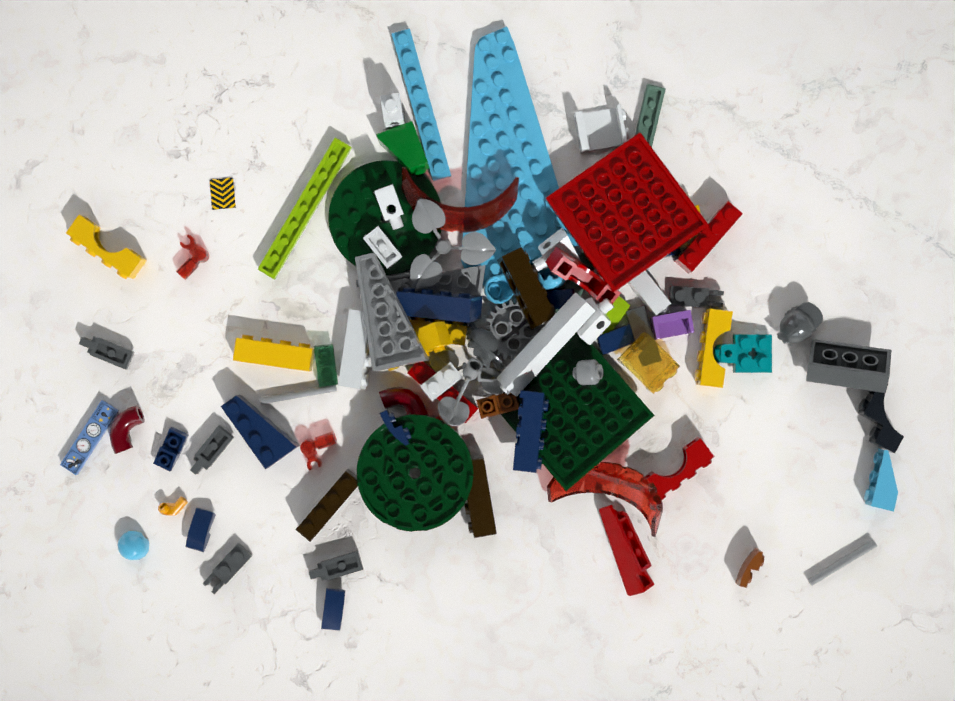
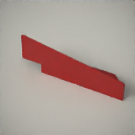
M613 505L600 508L599 512L627 595L632 596L644 593L655 585L646 571L652 565L628 514L624 511L618 512L613 508Z

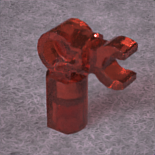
M189 234L187 237L190 239V243L185 245L183 242H180V245L184 249L190 250L189 253L193 257H189L176 270L185 280L199 267V263H205L210 256L209 252L200 244H196L195 238Z
M334 431L317 436L315 440L305 439L300 445L301 452L308 459L307 468L309 471L313 469L311 465L313 461L317 462L318 467L322 466L321 459L316 456V448L320 450L337 444Z

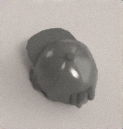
M810 302L792 307L791 310L785 313V317L780 322V332L777 333V338L786 344L799 343L811 337L812 333L822 323V312L816 305Z
M469 324V327L466 328L468 331L466 338L467 340L469 339L468 347L474 348L473 355L486 368H489L490 362L494 358L502 363L503 361L495 354L498 340L493 335V332L483 328L474 329L472 324Z

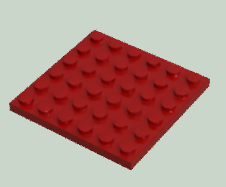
M641 133L629 139L545 198L546 202L613 293L709 226Z

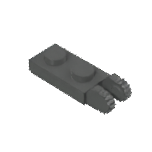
M670 286L669 301L671 302L670 305L723 307V303L708 302L709 295L724 296V291L709 290L708 288Z
M238 543L213 569L212 574L202 584L204 586L209 585L212 579L217 576L221 582L212 589L211 592L215 594L224 584L226 585L253 555Z

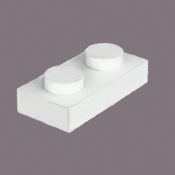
M379 226L363 237L387 269L402 258L401 254Z
M450 362L420 387L428 398L433 401L463 377Z

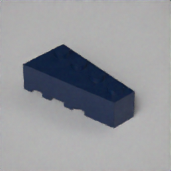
M404 287L403 291L396 292L406 315L410 317L468 323L481 319L482 296H474L470 293L452 294L450 291L433 293V290L422 289V292L415 291V288Z
M520 390L522 403L518 409V419L520 421L516 430L517 443H515L513 470L537 473L538 469L541 470L542 458H539L540 450L544 449L545 439L541 438L542 430H546L547 419H543L544 411H548L549 400H546L544 393Z
M236 395L220 406L265 470L300 446L242 395Z

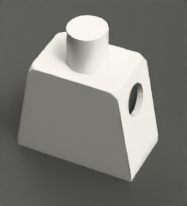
M400 93L381 95L380 101L386 130L405 124Z
M391 184L375 190L374 192L385 221L390 220L393 230L403 227L400 215L404 213L394 185ZM394 205L396 211L390 213L387 206Z
M563 228L538 246L542 257L533 261L538 272L548 267L545 261L556 247L581 262Z
M593 298L585 300L596 311L577 333L589 345L611 324L606 313L614 308V305L608 298L600 304Z

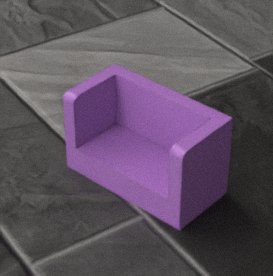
M691 310L650 317L655 340L694 333Z

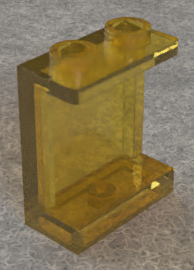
M644 332L617 359L653 394L660 391L664 386V382L668 378H672L680 367L649 334Z

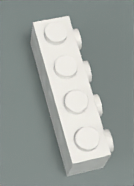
M349 309L338 386L366 390L370 382V375L368 374L372 364L363 311Z

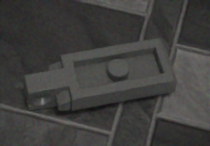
M93 336L92 340L81 337L79 345L88 348L87 353H90L91 356L126 370L135 353L132 350Z
M219 425L194 455L193 460L196 463L190 471L196 475L203 468L207 470L234 439V436Z
M359 551L321 561V563L317 564L318 568L310 570L309 575L310 579L321 577L322 581H328L361 571L364 568Z

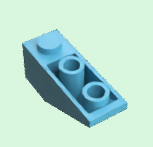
M878 448V452L875 453L873 458L875 463L873 471L869 474V489L866 490L864 495L865 504L894 512L898 490L889 451Z

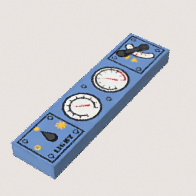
M101 400L60 465L73 474L78 475L119 410Z

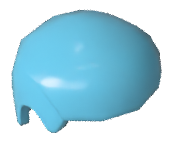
M549 268L537 271L538 280L546 290H556L566 282V280L558 275H553Z
M504 274L491 276L484 284V294L489 301L495 304L507 302L514 295Z
M128 531L122 534L118 540V551L125 559L140 560L149 551V540L141 532Z

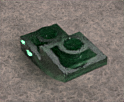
M333 344L314 346L319 387L338 385Z

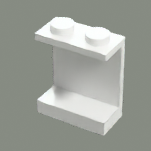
M617 104L615 108L588 113L578 111L574 113L580 153L621 146L627 142V139H630L629 130L624 125V120H626L625 109H621V104Z

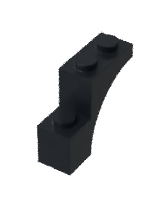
M867 390L869 393L860 402L857 414L877 424L870 431L869 442L891 453H895L904 436L898 433L887 419L884 409L885 393Z

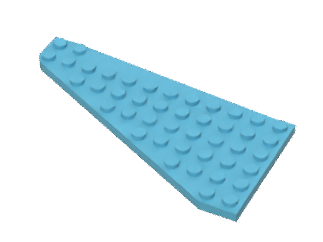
M508 27L480 38L475 46L463 237L471 232L481 233L496 248V251L483 263L469 265L463 262L462 259L461 263L464 268L486 265L483 285L491 276L503 274L497 260L522 247L528 253L529 262L533 265L534 260L542 257L538 246L561 228L568 235L573 247L578 246L545 200L547 196L558 190L559 186L518 53Z

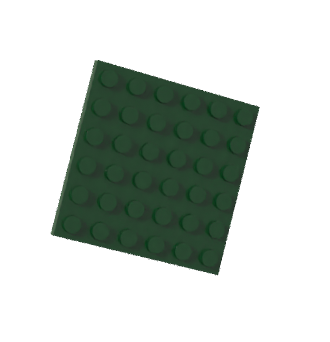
M577 332L522 390L544 393L546 400H549L548 411H544L543 419H547L546 430H542L541 438L545 439L544 449L540 450L539 458H542V464L565 491L569 490L655 416L593 344H587L579 337ZM594 359L602 365L603 378L595 385H580L577 379L573 377V368L576 367L578 361ZM519 394L517 397L520 405L522 403V398H520ZM518 410L501 414L516 432L520 421L518 419Z

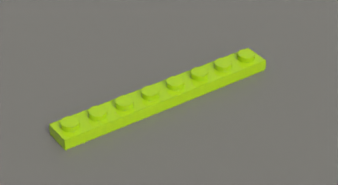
M334 138L257 270L274 280L276 279L352 150L351 146Z

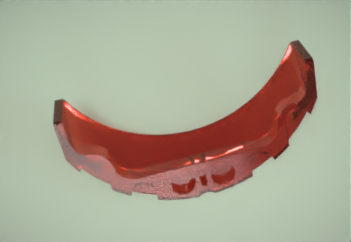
M402 167V191L409 205L415 210L419 199L430 200L437 204L445 214V224L438 229L444 231L469 233L484 229L498 222L507 214L517 200L519 177H515L503 193L484 204L472 207L445 205L423 193L411 179L407 168Z
M601 462L567 491L563 489L554 477L547 485L548 502L551 503L566 496L581 493H601L625 500L644 515L650 526L651 536L656 537L663 513V503L656 486L647 481L642 473L633 468L624 467L617 463Z

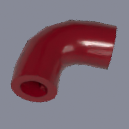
M393 387L379 391L385 410L394 406H402L408 415H428L419 395L410 389Z
M138 405L118 414L111 425L109 436L114 454L133 448L129 437L130 430L134 426L145 422L143 412Z

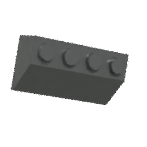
M812 339L806 381L886 393L890 377L892 350Z

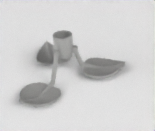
M419 199L417 201L412 216L415 229L421 233H430L433 230L438 241L436 243L437 253L432 259L426 254H421L413 260L410 268V278L414 288L429 287L440 281L442 267L438 262L434 261L440 254H447L451 249L462 250L461 259L469 265L483 263L495 253L496 248L483 234L478 232H471L465 235L462 239V246H452L449 240L442 239L436 229L445 224L443 210L430 200Z
M446 348L437 353H434V351L429 352L428 362L436 373L451 362L457 371L463 369V376L466 379L456 400L452 397H445L438 404L439 415L450 426H459L469 417V406L459 402L469 381L477 378V381L481 382V388L491 395H499L504 392L499 387L501 383L496 379L502 371H497L493 368H482V363L475 358L470 359L467 363L464 362L458 367L459 359L457 355Z

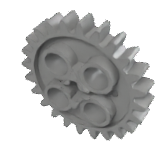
M510 300L508 306L502 303L503 308L501 309L495 306L497 312H490L493 318L486 319L490 325L484 326V328L492 331L498 340L497 356L503 353L504 360L509 355L511 361H513L515 356L525 348L545 324L533 328L534 335L526 337L523 330L529 326L527 323L519 330L520 334L518 336L513 334L505 342H502V338L512 331L511 326L517 327L526 320L518 302L513 304L512 300ZM520 312L522 320L514 322L511 319L512 313ZM499 324L507 326L505 334L501 335L496 331V327ZM515 338L519 341L517 349L509 347L510 339Z

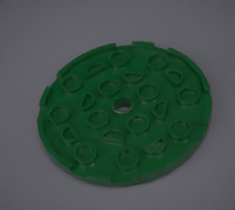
M374 161L356 168L338 185L329 206V229L337 249L351 264L356 266L355 257L374 253L363 237L379 226L402 256L401 259L388 269L378 258L385 274L393 275L409 271L413 260L421 254L429 256L435 249L438 241L433 230L430 233H421L415 229L412 222L413 212L419 199L430 200L442 209L436 189L425 175H411L397 161ZM391 184L395 187L404 213L400 215L404 226L395 230L392 229L390 222L383 223L381 221L382 211L374 192ZM394 205L387 206L390 213L396 211ZM442 227L436 228L441 235Z
M419 414L396 417L397 423L394 424L395 427L402 424L404 428L408 427L412 437L409 439L410 443L408 445L401 443L389 431L385 423L369 436L357 462V485L360 495L367 508L376 518L396 529L412 532L437 528L451 520L461 510L469 496L473 483V463L469 449L462 437L451 426L437 418ZM416 467L420 469L421 475L418 478H412L409 472L411 468Z

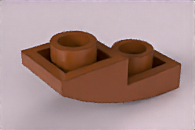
M511 392L509 394L503 393L476 400L481 419L516 411L520 407L518 397Z
M755 548L743 562L735 582L738 586L747 588L748 583L752 581L753 574L751 569L759 571L760 566H763L765 557L761 550Z

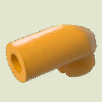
M181 496L175 503H161L158 506V511L162 515L175 516L184 508L188 501Z

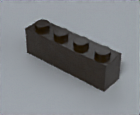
M521 247L500 257L497 262L530 328L533 329L549 321L555 315L556 310L546 297V289L540 284L538 273L529 262L528 253Z
M484 456L472 458L473 483L467 498L468 503L464 504L466 515L470 514L471 522H468L469 534L473 533L474 538L495 535L497 531Z
M347 469L295 530L311 542L358 487L357 475Z

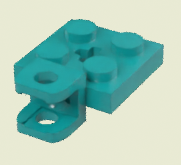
M733 334V344H719L714 347V359L718 363H733V373H772V334ZM752 348L754 349V351H756V356H754V359H752V356L748 355V353L752 351Z

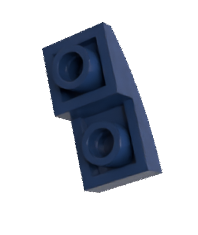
M574 288L546 290V297L549 303L553 304L555 310L560 309L572 297Z
M630 324L600 334L597 342L600 353L604 355L635 343Z
M388 409L380 412L379 414L394 437L404 445H408L410 443L409 439L412 438L408 427L404 428L403 424L395 427L394 424L397 423L393 412L389 413Z
M174 427L169 428L164 443L159 448L153 464L171 472L189 434Z
M196 508L189 528L186 548L200 552L205 551L211 536L209 531L216 516L214 512Z
M326 588L321 629L340 631L345 590Z

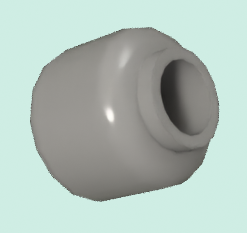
M594 359L578 361L576 367L573 368V377L577 379L580 385H595L603 378L602 365Z

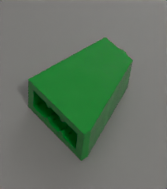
M412 121L376 134L380 145L411 175H420L425 173L427 169H430Z

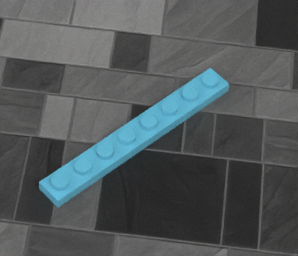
M406 29L392 33L432 180L434 182L451 177L411 31Z

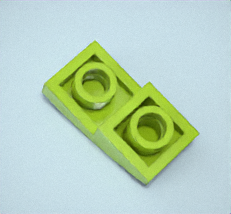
M620 296L614 301V308L606 313L611 324L601 334L612 331L630 307V304Z

